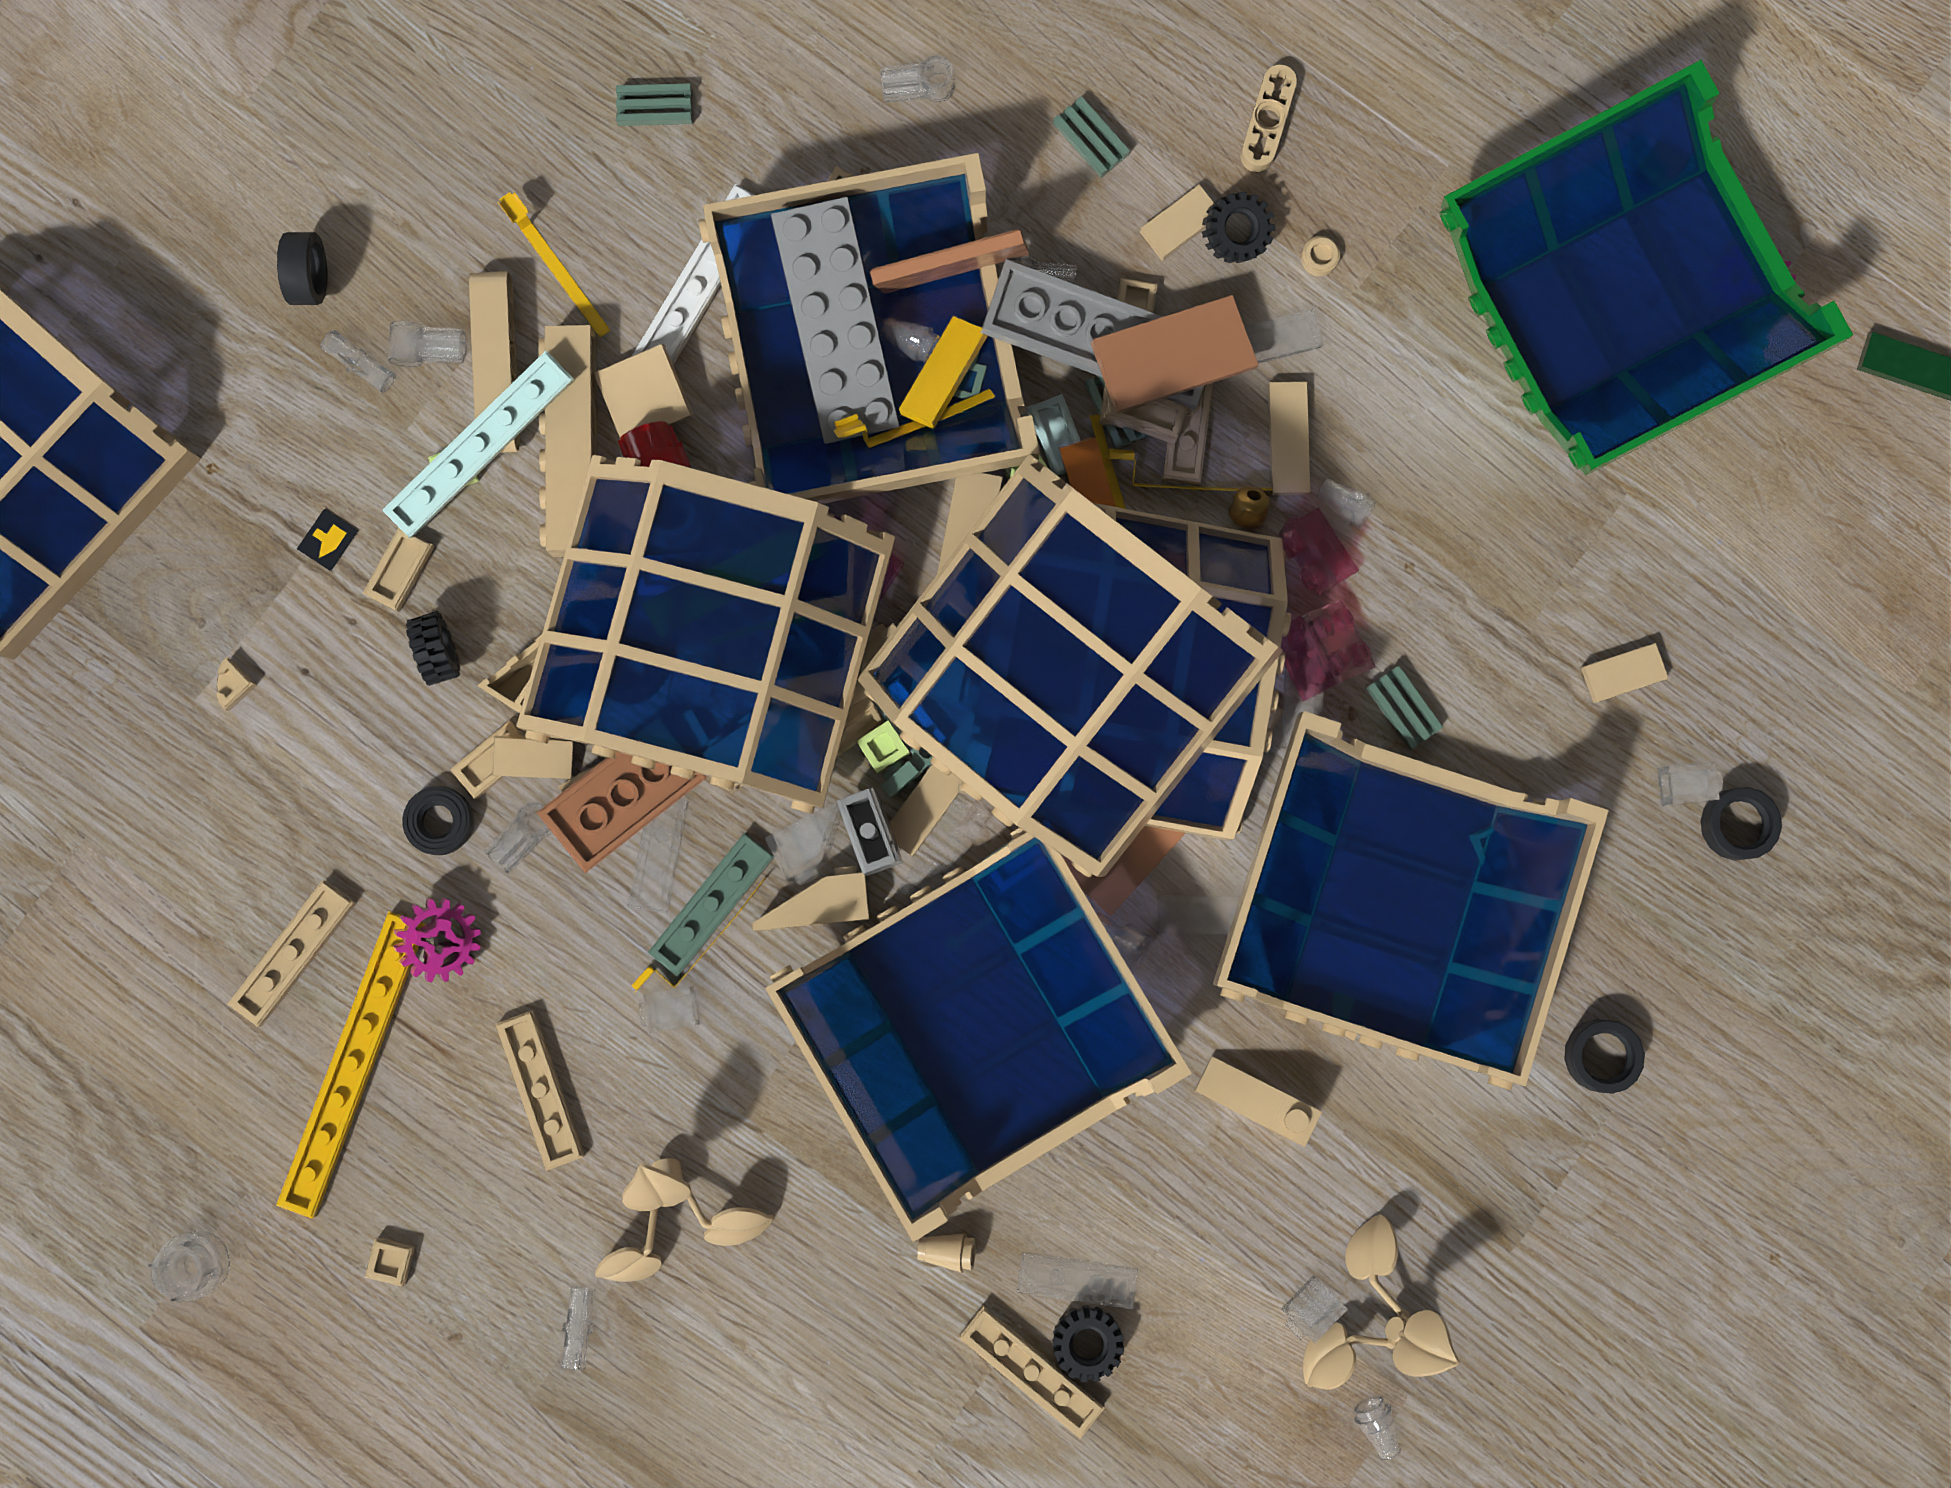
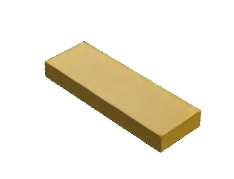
M955 316L952 317L901 404L899 411L902 416L932 429L935 428L987 338V335L981 333V327Z

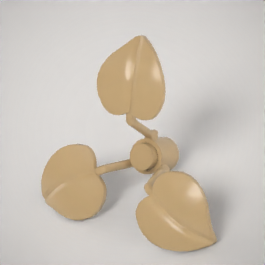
M673 1158L660 1159L651 1166L641 1162L633 1179L622 1193V1202L629 1209L650 1211L646 1244L641 1250L634 1247H624L610 1253L596 1267L595 1276L611 1281L632 1282L646 1279L660 1269V1256L651 1254L654 1243L658 1208L661 1206H674L687 1199L701 1226L707 1229L704 1232V1240L722 1246L738 1245L754 1239L769 1227L774 1216L773 1214L767 1215L756 1209L736 1207L721 1211L709 1220L704 1216L693 1196L691 1185L683 1180L679 1160Z
M1381 1214L1372 1217L1352 1236L1346 1248L1345 1263L1349 1273L1354 1278L1364 1280L1369 1277L1370 1284L1396 1311L1398 1316L1391 1318L1387 1322L1385 1339L1358 1335L1348 1337L1344 1325L1337 1322L1329 1323L1318 1329L1310 1339L1303 1359L1304 1380L1310 1388L1330 1390L1348 1381L1356 1365V1352L1352 1345L1357 1343L1385 1346L1393 1349L1392 1356L1395 1366L1400 1372L1408 1376H1431L1452 1369L1460 1364L1451 1342L1448 1327L1443 1318L1431 1310L1419 1311L1410 1317L1409 1311L1403 1309L1379 1283L1378 1276L1389 1275L1394 1270L1398 1258V1241L1391 1222Z

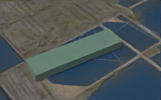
M744 832L647 953L679 977L775 856Z

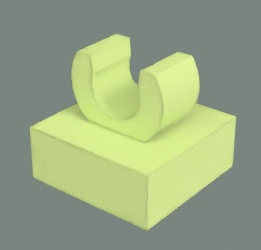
M889 720L856 741L877 774L910 754Z

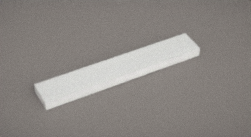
M735 184L725 201L753 196L754 194ZM761 218L723 225L732 266ZM702 240L700 241L632 356L664 344L674 365L721 286L710 242L703 243Z

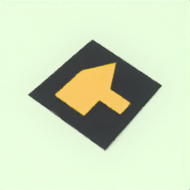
M324 509L297 547V550L331 571L358 530Z

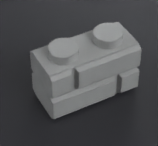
M868 788L837 800L839 810L864 875L869 876L904 863L886 813L882 810L883 805L878 791L875 788Z

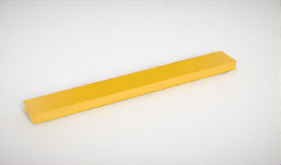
M392 911L387 913L276 1206L312 1219L317 1216L412 967V964L403 967L399 961L406 955L405 952L400 953L394 950V945L402 942V938L396 936L394 930L404 929L406 924L400 919V914ZM420 922L417 928H422L426 924ZM412 943V948L416 955L419 945Z

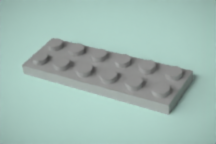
M844 197L771 214L824 444L862 436V432L845 438H838L833 431L836 429L835 421L854 414H858V419L865 424L867 434L899 427L848 198Z
M1006 259L981 333L1103 377L1090 344L1092 340L1163 316ZM1203 386L1168 397L1167 399L1188 406L1187 408L1194 410L1198 405Z

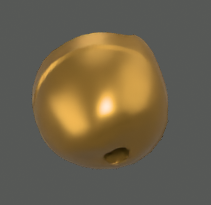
M1244 486L1239 488L1233 495L1234 500L1229 508V515L1237 525L1246 529H1257L1262 526L1267 518L1270 507L1269 497L1259 487Z

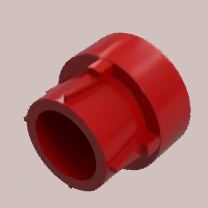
M665 421L651 422L633 428L623 434L620 438L621 440H618L622 456L624 458L641 460L640 467H650L651 460H662L692 468L682 442H678L672 425L668 426ZM632 482L630 487L632 494H648L650 483Z

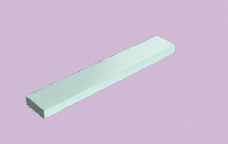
M545 351L383 509V512L409 538H413L575 379L548 351Z

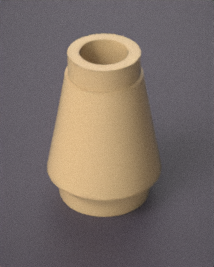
M963 1233L928 1236L919 1239L917 1250L919 1261H925L963 1273L964 1269H973L976 1256L975 1238H968L967 1234Z

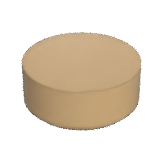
M1325 236L1310 239L1301 253L1303 268L1314 276L1330 274L1340 259L1339 247L1332 239Z

